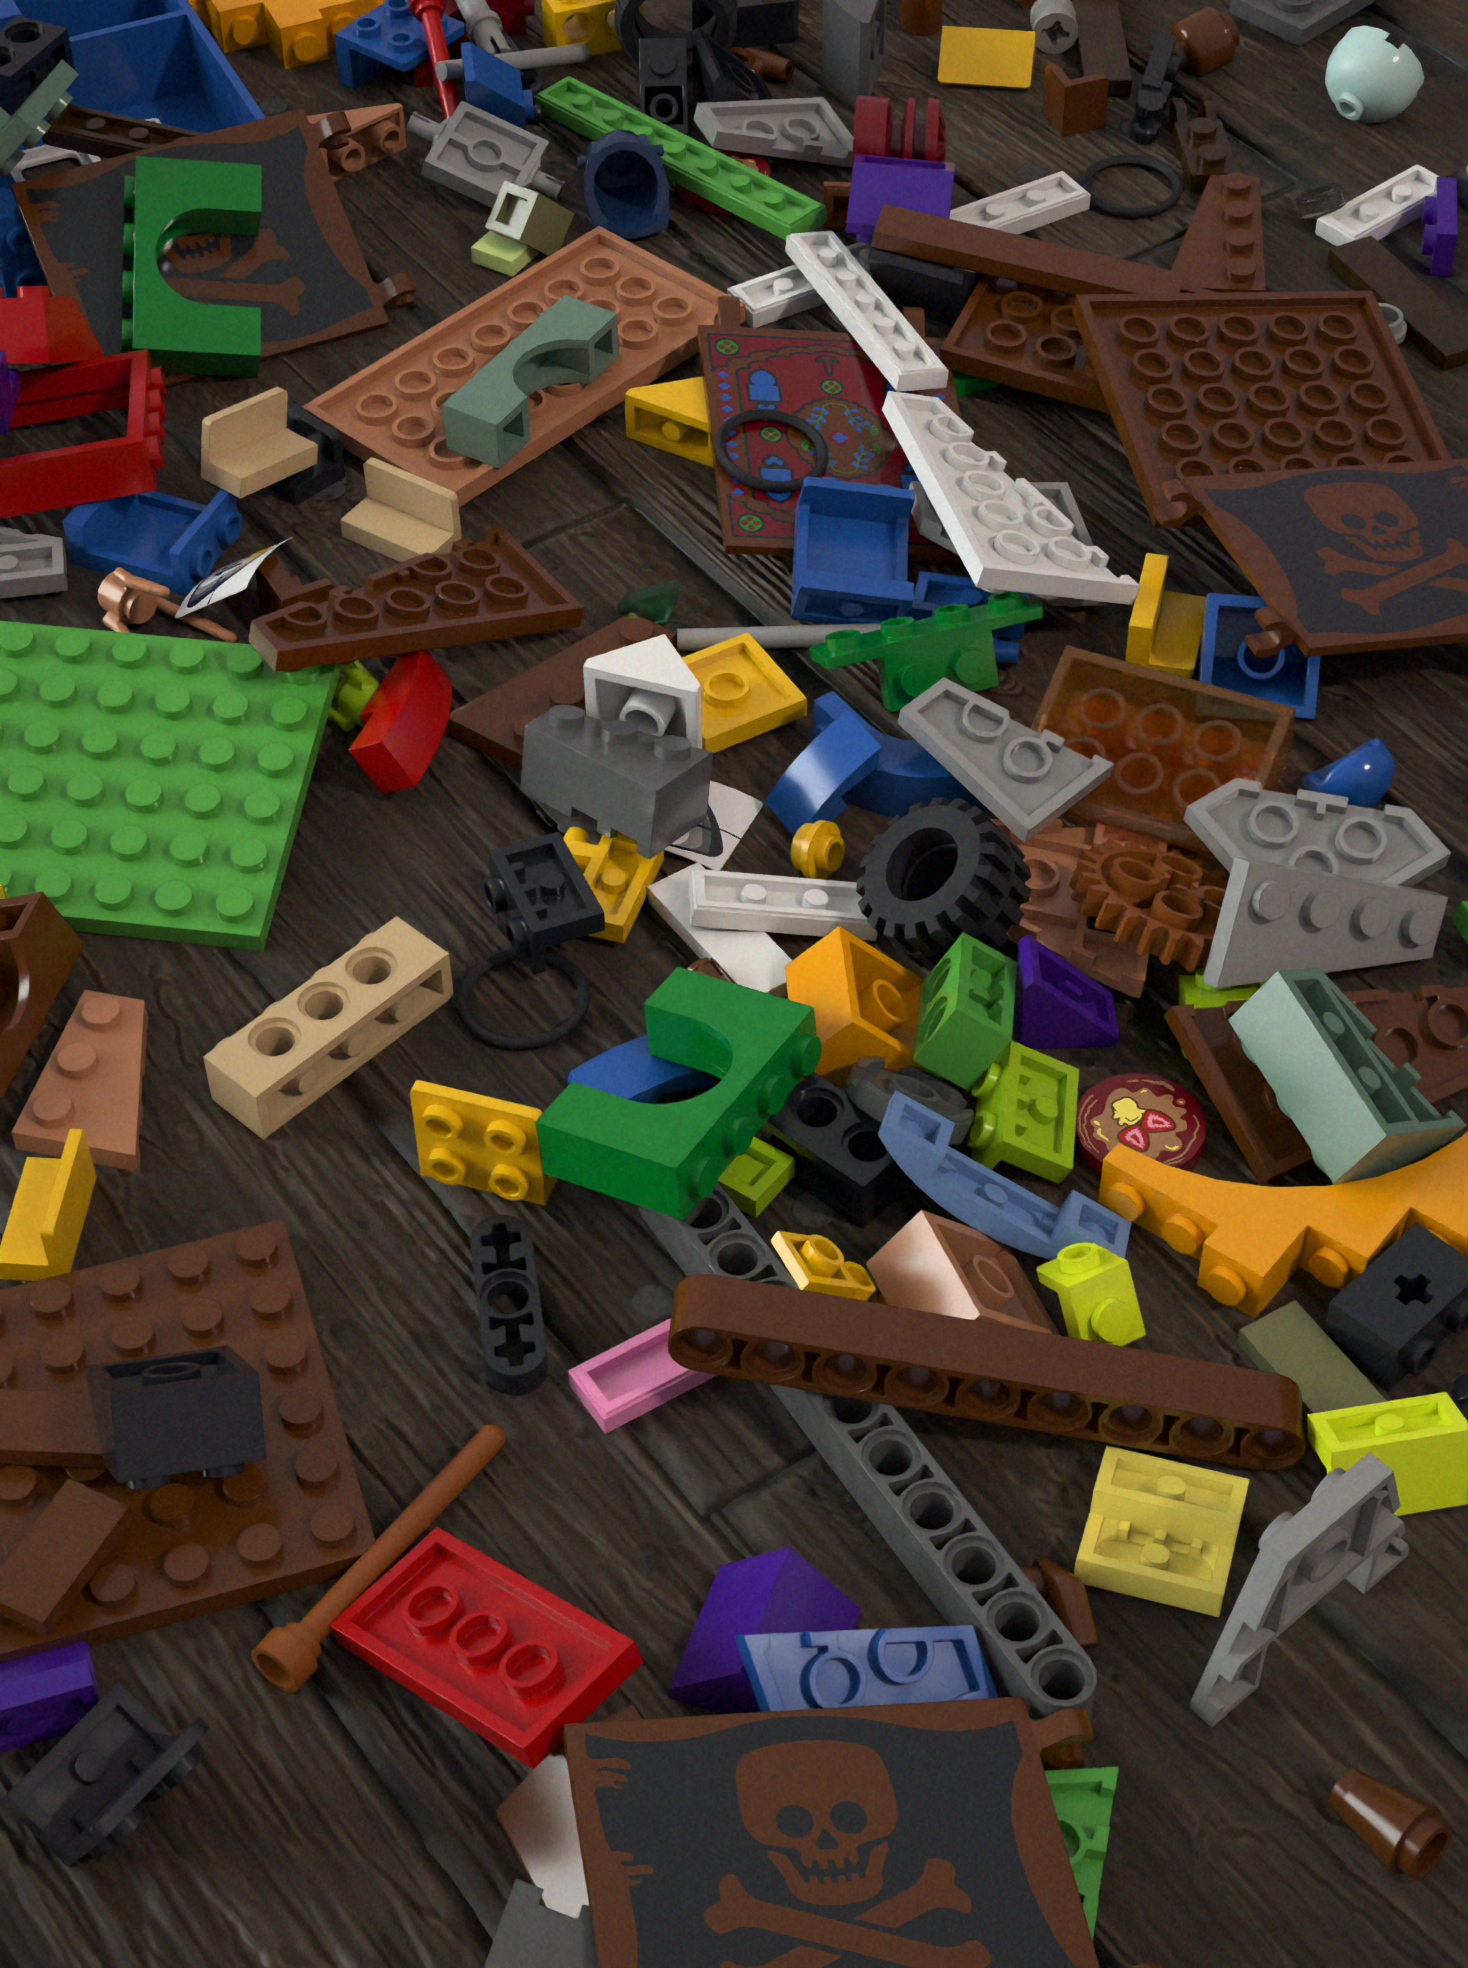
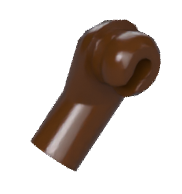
M733 47L729 49L731 53L762 77L766 76L788 83L793 76L795 63L791 59L756 47L744 49L742 47Z
M1034 1559L1033 1566H1019L1082 1649L1087 1651L1100 1645L1086 1589L1081 1580L1049 1559Z

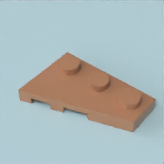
M84 990L11 1132L16 1149L61 1157L69 1129H84L93 1164L140 1172L139 1130L143 1120V1105L141 1101L142 1076L145 1075L148 1014L144 1000Z

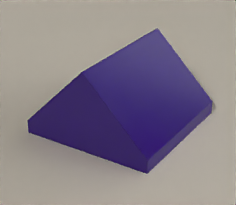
M791 1547L721 1565L668 1688V1698L718 1714L760 1712L734 1635L856 1630L861 1609Z

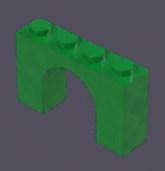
M136 156L135 176H124V207L134 208V223H124L123 255H133V271L123 270L122 302L133 303L132 319H122L121 351L148 349L152 367L161 366L163 372L258 378L261 358V307L202 304L188 300L176 293L165 282L159 272L157 260L170 243L192 233L259 236L262 213V165Z
M677 967L644 1003L650 1055L707 1072L720 1078L721 1081L712 1089L697 1097L667 1104L636 1102L572 1081L538 1120L535 1121L544 1174L683 1221L702 1197H708L712 1193L718 1178L737 1155L741 1156L748 1150L753 1136L771 1115L777 1114L782 1109L787 1095L804 1075H809L814 1071L820 1059L822 1045L820 1038L816 1035L814 1007Z

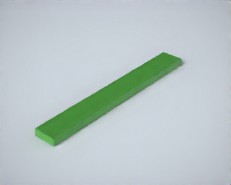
M570 76L534 96L535 104H540L545 108V116L593 141H597L602 135L616 129L632 131L637 135L646 134L653 145H663L664 156L660 158L668 180L785 241L787 235L791 233L811 232L828 221L825 205Z

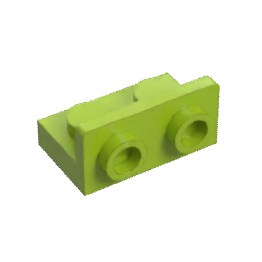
M1011 1040L972 1086L971 1092L974 1097H977L975 1119L967 1134V1145L972 1148L971 1159L990 1170L1002 1160L1060 1184L1073 1170L1079 1069Z

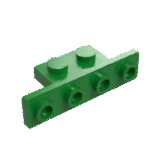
M1006 591L1002 594H992L988 597L987 604L971 608L967 604H949L936 608L934 610L935 616L917 621L913 617H895L882 621L879 630L860 634L858 630H841L830 633L825 637V643L809 647L811 659L826 669H834L876 658L883 706L890 712H895L909 704L943 677L972 692L999 686L992 630L1043 618V609L1041 604L1022 596V592Z

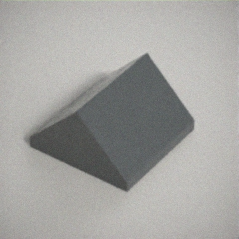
M823 0L822 77L855 104L857 95L872 96L885 60L887 0Z

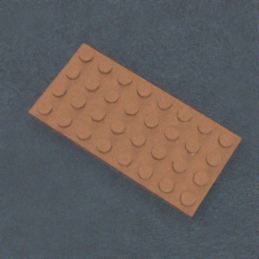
M597 226L305 404L302 408L323 423L333 426L342 438L344 449L365 462L374 457L454 491L458 496L459 507H461L624 401L625 393L630 388L647 386L699 352L698 325H714L715 315L718 314V296L729 295L605 228ZM564 294L617 313L619 358L591 384H556L542 388L529 395L527 398L531 440L501 469L447 448L442 411L443 404L449 396L464 386L478 373L480 368L495 358L514 338H517L538 319L541 313L547 311ZM740 301V324L745 322V304Z

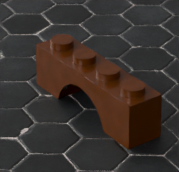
M44 892L0 899V1101L12 1079L20 1071L23 1058L37 1032L45 1024L47 1014L61 987L69 979L71 969L84 946L83 942Z

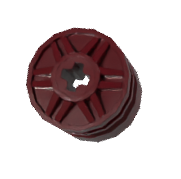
M857 95L853 131L852 171L856 154L945 162L947 126L941 109V98H928L927 120H916V97H908L903 119H893L889 96Z

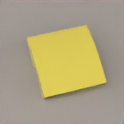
M1107 1445L1094 1486L1090 1513L1076 1557L1074 1575L1085 1585L1219 1617L1250 1479Z

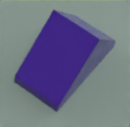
M1030 935L1020 939L1017 951L1014 1002L1018 1043L1031 1049L1111 1047L1120 1041L1113 994Z

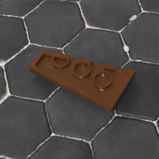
M1232 172L1226 175H1210L1171 268V271L1184 274L1182 283L1218 293L1266 292L1260 176H1248L1239 172Z
M630 612L452 711L445 728L446 734L522 771L525 724L556 705L576 706L583 709L586 715L583 666L588 658L663 634L667 636L676 651H678L677 633Z

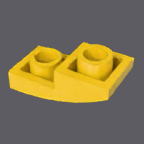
M777 1231L770 1240L800 1290L880 1304L877 1298V1284L872 1275L857 1263L851 1261L844 1262L842 1252L828 1238L817 1234L810 1236Z

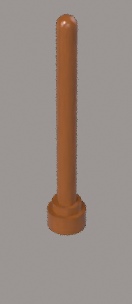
M495 1424L483 1426L299 1623L289 1622L284 1628H272L251 1651L253 1662L267 1680L288 1693H296L318 1668L316 1659L322 1653L320 1644L332 1632L329 1624L397 1562L498 1453L505 1443V1433L501 1427Z

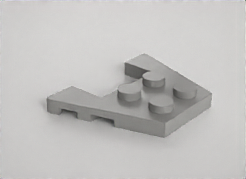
M1367 1453L1347 1471L1341 1467L1332 1470L1319 1483L1311 1497L1310 1503L1296 1515H1292L1288 1511L1280 1514L1262 1534L1258 1543L1260 1551L1190 1701L1189 1708L1211 1728L1259 1687L1267 1646L1344 1578L1365 1594L1408 1556L1409 1546L1400 1538L1406 1532L1404 1522L1394 1515L1400 1507L1394 1471L1372 1453Z

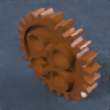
M1109 839L1105 847L1093 843L1089 851H1082L1069 887L1074 889L1071 899L1082 903L1079 912L1083 915L1097 917L1094 924L1095 928L1116 932L1113 941L1117 943L1130 941L1137 945L1136 952L1141 956L1150 952L1158 956L1164 965H1168L1171 960L1180 961L1187 971L1193 972L1196 964L1201 965L1204 969L1206 968L1228 882L1223 880L1224 871H1208L1203 868V860L1197 858L1191 861L1183 857L1179 850L1173 849L1171 853H1162L1154 843H1149L1147 849H1142L1130 839L1126 840L1123 847Z

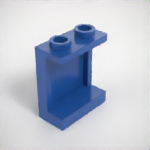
M808 476L804 478L795 508L791 597L792 620L823 624L881 623L884 620L895 617H908L914 598V582H907L908 524L914 505L915 492L913 490L895 488L886 484L871 485L841 481L833 477L818 478Z
M223 489L215 495L208 505L156 491L76 505L62 521L73 565L108 575L115 571L116 568L121 567L135 576L166 586L170 589V592L187 596L199 581L211 572L214 563L230 544L236 542L242 529V516L238 512L236 496Z

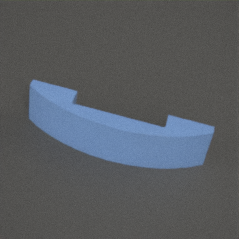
M896 1090L889 1100L878 1136L905 1174L931 1199L956 1218L1001 1243L1049 1260L1056 1259L1058 1252L1063 1248L1083 1242L1096 1243L1125 1259L1131 1221L1075 1190L1071 1191L1061 1207L1058 1208L949 1147L955 1123Z

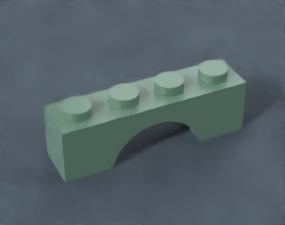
M564 294L547 311L541 313L538 319L517 338H514L495 358L480 368L478 373L464 386L449 396L443 404L442 411L447 448L501 469L531 440L527 398L529 395L542 388L556 384H591L619 358L617 313Z

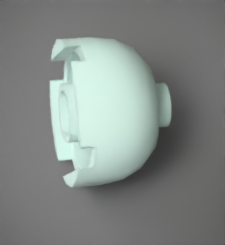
M1369 26L1351 28L1335 46L1328 59L1325 75L1327 91L1338 112L1347 119L1358 120L1364 123H1384L1398 116L1413 102L1418 90L1423 85L1425 77L1421 63L1412 50L1404 43L1397 49L1394 45L1385 41L1390 33L1382 29Z

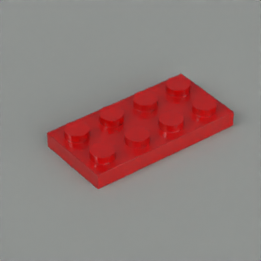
M439 1527L430 1532L329 1624L341 1647L533 1770L563 1741L562 1731L564 1724L582 1723L643 1663L634 1640Z

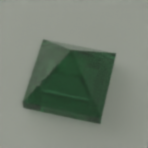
M676 579L629 591L619 601L617 605L618 612L622 616L633 612L664 627L683 590L681 581L677 582Z

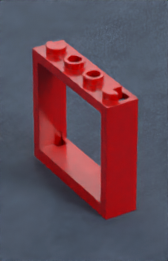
M148 349L19 372L21 390L9 428L129 407L127 436L0 459V519L157 490V468L165 466L162 445L166 444V435L163 421H167L164 398H168L164 383L163 369L161 366L152 367Z

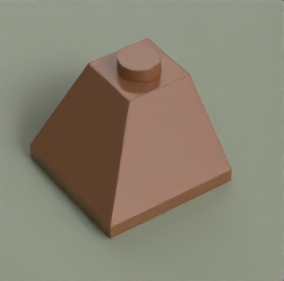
M921 1209L866 1263L879 1288L877 1298L880 1304L1060 1335L1009 1245L1001 1243L968 1226Z

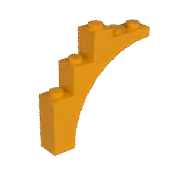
M188 0L204 26L209 27L224 53L269 43L286 70L328 60V49L336 48L334 34L353 23L356 18L364 16L380 6L385 0Z
M1468 1131L1462 1137L1416 1163L1377 1177L1328 1186L1268 1187L1217 1180L1165 1165L1118 1143L1103 1159L1098 1202L1123 1218L1136 1223L1165 1240L1177 1252L1191 1255L1201 1261L1197 1285L1208 1291L1218 1302L1227 1306H1234L1256 1319L1299 1267L1311 1273L1322 1284L1342 1291L1416 1222L1468 1257Z

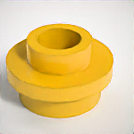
M818 820L813 824L805 823L797 830L791 844V862L796 870L802 871L806 878L825 880L840 867L844 858L845 844L841 838L838 826L831 821Z

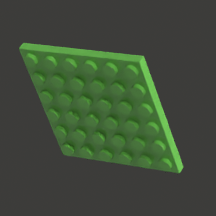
M0 621V884L3 885L5 897L10 898L44 892L75 932L263 951L341 668L339 665L332 663L305 667L297 672H275L251 644Z

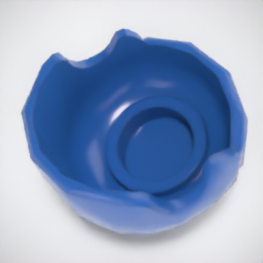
M1380 738L1371 739L1327 766L1305 775L1300 779V784L1304 790L1348 797V805L1370 806L1372 808L1390 789L1395 773V763Z

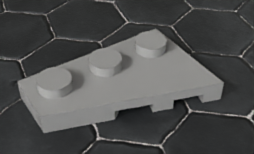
M944 677L900 709L897 723L1024 843L1108 779L1114 767V763L1096 754L1092 759H1089L1063 746L1065 739L1047 729H1044L1039 734L1010 719L1009 710Z

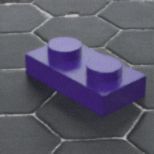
M1437 177L1434 195L1424 196L1421 213V226L1424 227L1421 255H1429L1430 276L1450 277L1458 237L1457 178Z

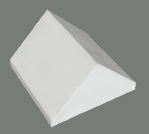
M665 634L586 660L583 666L586 716L604 721H628L638 727V731L659 737H683L691 742V746L702 749L701 685Z

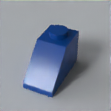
M471 42L461 43L464 102L526 130V119H534L532 90L522 89L520 70Z

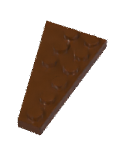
M1444 984L1422 985L1416 991L1389 993L1388 988L1342 992L1377 1029L1369 1039L1397 1069L1408 1062L1422 1077L1413 1086L1433 1107L1468 1091V986L1445 988ZM1247 1000L1227 1001L1221 1007L1197 1009L1194 1008V1004L1171 1006L1164 1014V1018L1260 1185L1265 1186L1314 1163L1311 1148L1293 1120L1286 1116L1278 1106L1275 1092L1258 1066L1244 1053L1242 1041L1228 1021Z

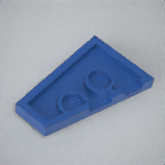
M973 1625L734 1635L760 1712L999 1698Z

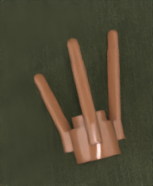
M121 567L116 568L115 571L107 575L98 590L99 604L107 611L103 618V624L115 632L131 633L127 628V624L147 622L154 615L156 609L175 618L180 606L164 599L170 595L168 587L135 576ZM191 612L177 618L226 642L234 643L237 640L234 632L196 613Z

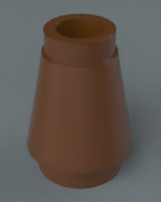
M1356 1767L1347 1770L1338 1779L1330 1793L1329 1806L1340 1814V1817L1394 1875L1406 1873L1414 1880L1423 1878L1438 1864L1449 1846L1452 1828L1441 1820V1811L1438 1807L1371 1775H1366Z

